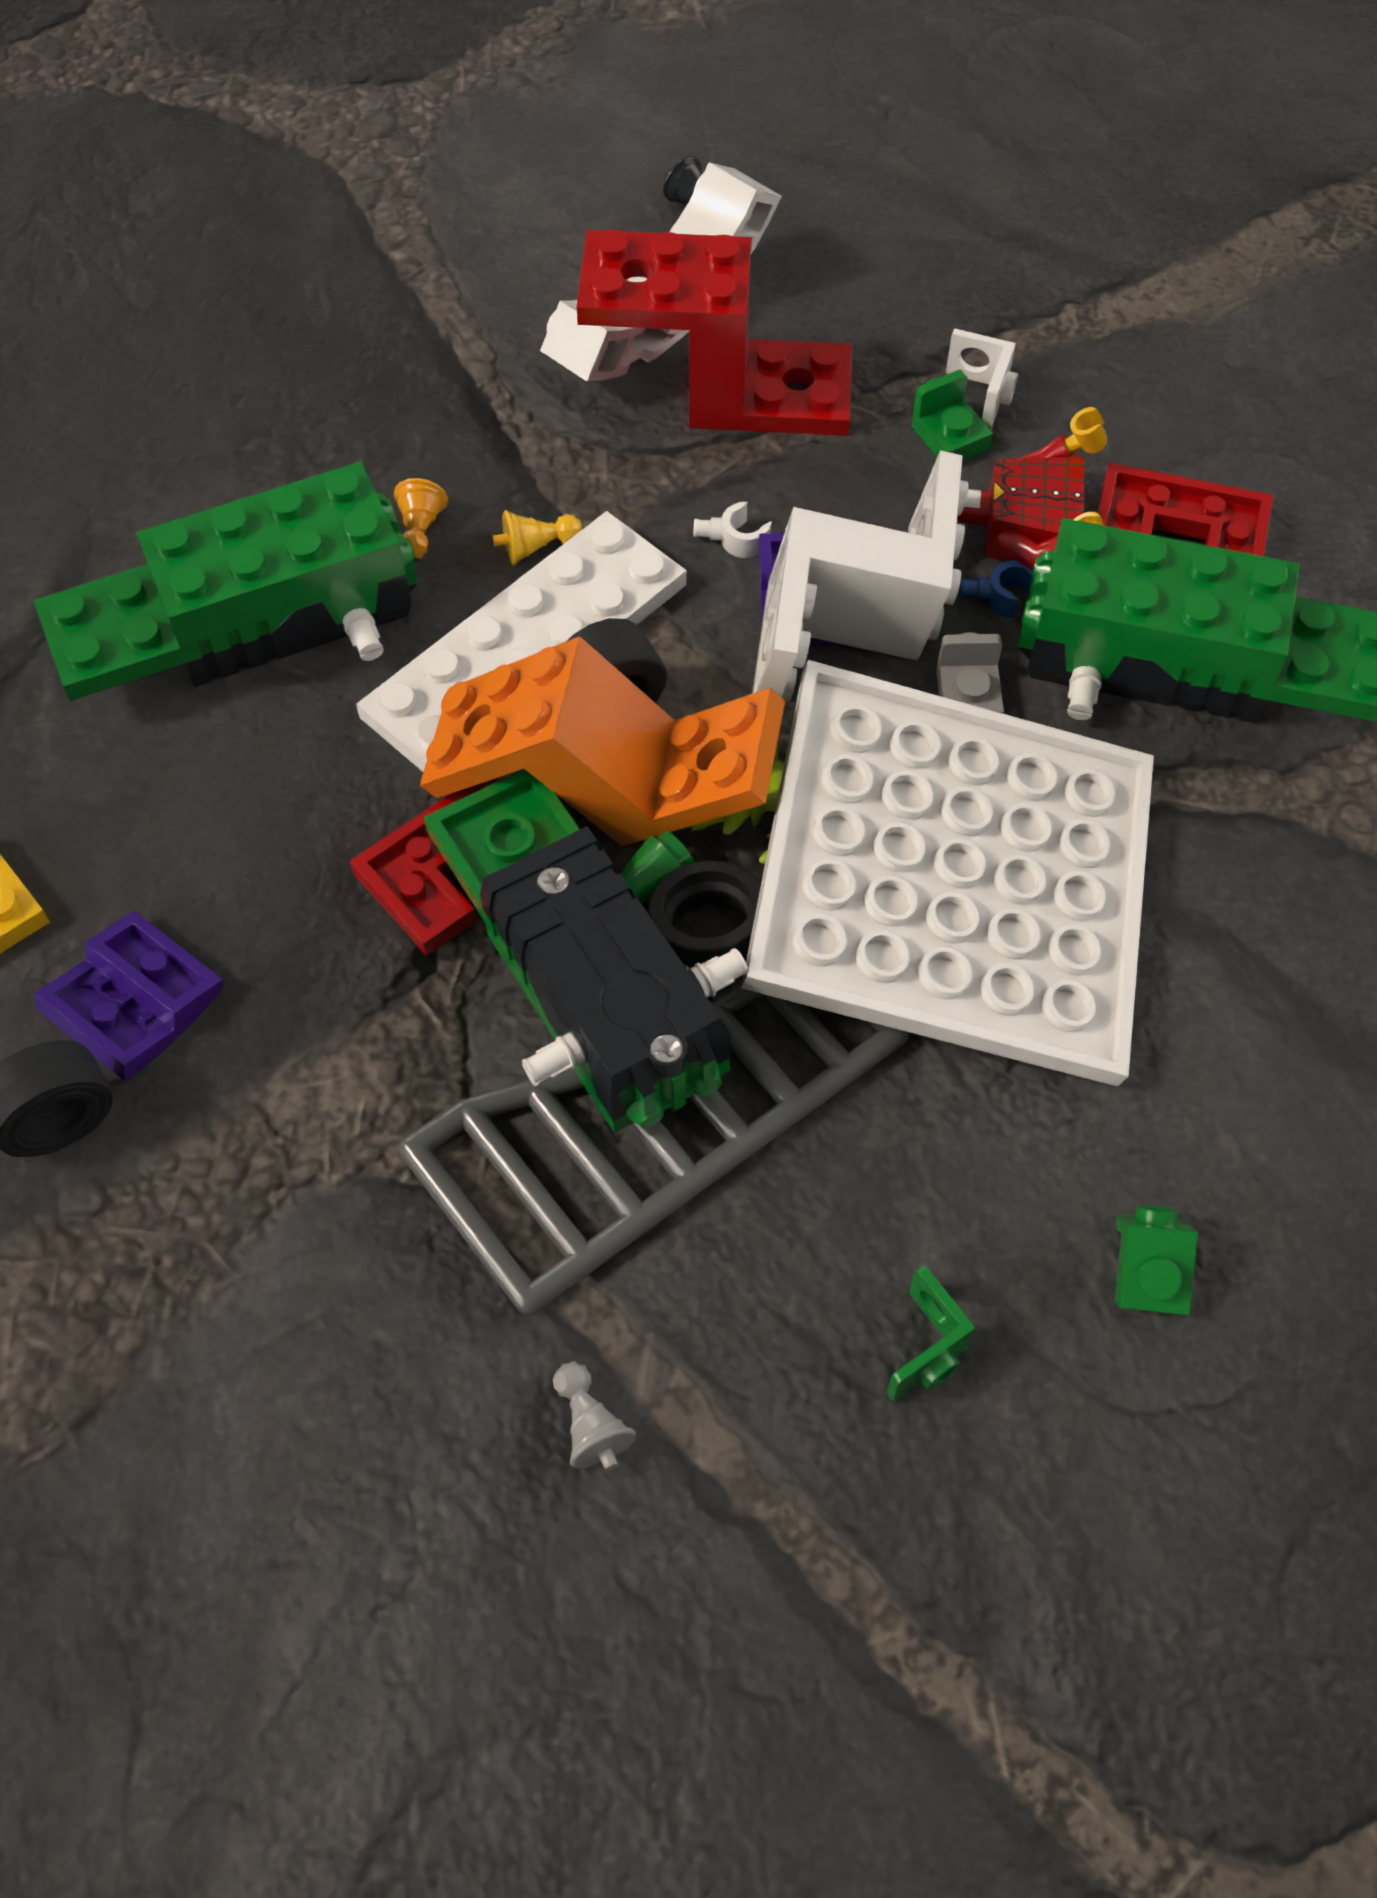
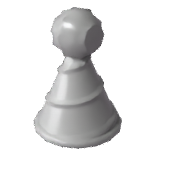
M575 1361L562 1364L556 1370L553 1384L559 1396L570 1400V1408L572 1409V1426L570 1429L572 1452L570 1465L576 1469H586L602 1462L605 1471H611L619 1465L615 1455L630 1447L635 1441L636 1432L631 1427H626L621 1419H617L604 1408L603 1403L596 1401L587 1393L592 1381L591 1374L588 1372L586 1365L577 1364Z

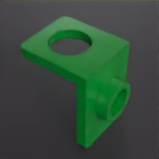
M925 1265L914 1272L909 1293L944 1338L892 1375L886 1392L892 1402L901 1398L920 1383L927 1390H931L951 1376L961 1365L956 1357L967 1350L975 1331L974 1325ZM933 1299H934V1300L937 1302V1304L940 1306V1308L942 1309L943 1313H942V1312L939 1310V1308L936 1306V1304L934 1303Z

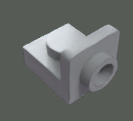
M972 632L959 635H945L942 638L936 669L939 696L1004 714L998 670L1002 649L1001 636L999 634H977Z

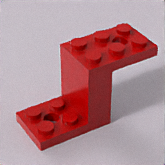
M614 229L586 230L576 307L577 325L689 330V428L848 436L852 344L748 339L752 237L725 234L695 235L676 234L673 232H629ZM632 277L647 278L643 282H631L627 279ZM794 383H799L806 385L809 388L801 391H796L789 389L786 386Z

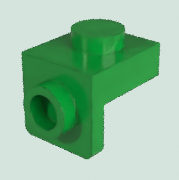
M1137 1205L1136 1215L1117 1214L1115 1228L1121 1233L1114 1302L1119 1308L1190 1315L1198 1232L1185 1221L1178 1220V1210L1153 1205Z

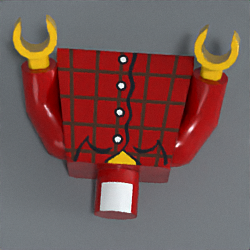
M1088 407L1077 412L1070 422V428L1073 432V435L1070 437L1062 434L1037 451L1016 459H1000L994 463L989 491L968 489L963 511L960 516H957V523L986 525L985 553L990 558L1002 561L1016 560L1033 570L1036 556L1038 557L1046 551H1054L1062 518L1105 526L1098 513H1084V457H1079L1077 452L1082 449L1086 453L1093 454L1105 448L1108 436L1102 427L1104 420L1099 411L1094 407Z

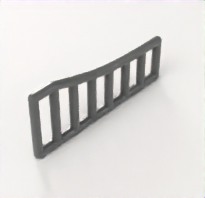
M743 978L708 999L730 1032V1050L775 1100L777 1105L747 1125L717 1090L705 1097H701L697 1093L690 1096L691 1101L726 1140L696 1163L660 1121L646 1129H642L635 1123L629 1125L673 1178V1180L644 1201L638 1198L557 1099V1096L584 1087L576 1072L571 1069L553 1079L550 1077L544 1080L538 1086H534L530 1080H526L460 1100L406 1136L400 1142L399 1153L518 1311L525 1315H532L903 1046L908 1041L910 1033L869 1022L877 1032L848 1052L807 1005L742 989ZM761 996L768 1000L828 1067L800 1088L794 1084L733 1015ZM530 1106L620 1218L587 1241L495 1126L490 1117ZM464 1129L565 1257L533 1281L529 1279L432 1153L433 1150Z

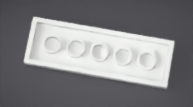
M606 511L356 704L359 718L424 772L427 762L426 752L431 741L434 739L442 712L441 702L449 687L458 682H465L493 671L501 665H508L536 654L544 648L564 643L576 632L598 621L618 618L628 619L638 625L686 586V570Z

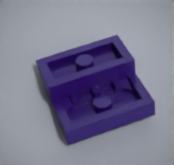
M133 911L86 941V960L36 991L35 1001L36 1009L73 1040L87 1047L95 1058L123 1081H126L161 1054L198 1018L223 988V979L141 915Z

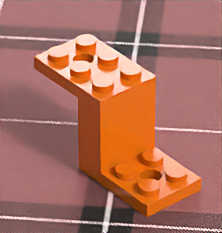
M579 636L554 647L544 648L536 654L508 665H501L493 671L465 682H458L449 687L441 702L442 712L434 739L431 741L426 752L427 762L420 786L435 798H440L525 769L620 846H625L646 840L650 835L654 837L659 836L666 830L673 832L766 804L785 701L770 687L674 720Z

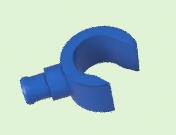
M1016 560L1005 561L994 568L991 577H978L977 580L962 578L959 588L960 597H976L977 600H987L991 609L997 614L1007 618H1014L1018 599L1003 587L1008 585L1018 586L1029 594L1033 570Z

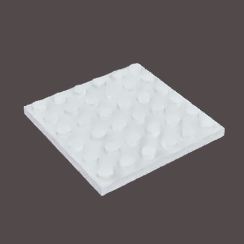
M808 660L801 676L747 954L746 965L748 971L746 975H743L741 988L1118 1087L1129 1077L1154 755Z

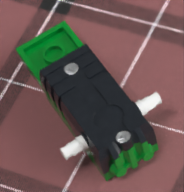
M525 769L424 817L427 833L485 921L488 937L555 1040L551 1044L537 1050L535 1055L521 1060L522 1066L534 1086H538L539 1083L550 1077L553 1079L570 1069L575 1071L614 1133L633 1123L642 1129L652 1127L663 1118L664 1110L669 1108L675 1112L686 1105V1098L695 1093L701 1097L708 1096L721 1086L722 1080L720 1075L730 1071V1032L707 998L715 996L717 991L735 982L734 979L747 974L746 962L736 948L702 964L696 963L692 968L684 965L638 898L635 897L622 875L617 871L606 852L601 848L587 826L579 829L556 794Z

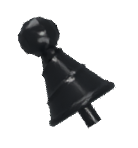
M689 156L683 158L669 170L663 184V195L668 201L675 200L683 204L689 203L694 194L695 185L703 174L701 163L696 157Z

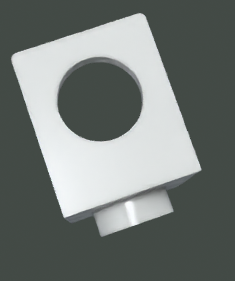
M954 329L951 336L946 373L949 374L962 370L969 380L989 384L982 421L991 430L1000 404L1010 405L1013 398L1018 373L1011 372L1010 370L1016 343ZM971 347L978 348L987 354L990 363L983 367L971 366L962 359L961 351Z

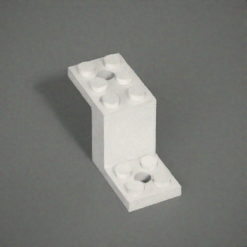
M940 450L910 521L908 533L793 507L768 582L752 694L771 687L785 703L789 704L795 687L797 668L804 667L811 637L918 661L927 640L937 639L944 616V603L953 605L960 586L961 570L953 568V561L959 556L965 534V526L957 524V516H960L963 511L968 493V482L960 480L962 455Z

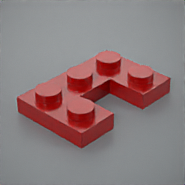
M1109 462L1097 513L1100 515L1104 525L1108 527L1150 535L1152 529L1205 539V545L1264 556L1273 495Z
M510 774L449 794L350 860L355 877L426 956L474 924L477 919L475 908L445 877L453 871L427 833L424 817L510 776Z

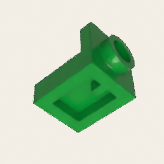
M962 370L933 378L917 388L911 427L936 457H938L941 450L962 455L963 461L989 450L993 433L964 399L968 377Z

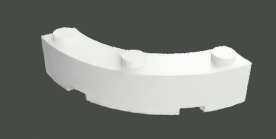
M709 162L705 172L700 176L695 185L693 196L669 232L676 234H725L752 237V254L782 196L735 168ZM632 277L627 280L631 282H643L646 281L647 278ZM577 300L560 301L556 311L548 321L547 334L540 351L585 381H603L625 375L630 364L640 358L647 363L651 362L685 336L689 330L577 325Z

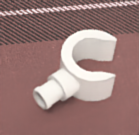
M739 502L728 507L723 513L722 518L711 517V520L694 519L693 536L697 538L710 537V540H721L724 549L731 555L739 558H754L759 556V533H771L772 521L761 526L759 530L753 533L736 531V529L747 522L748 502Z

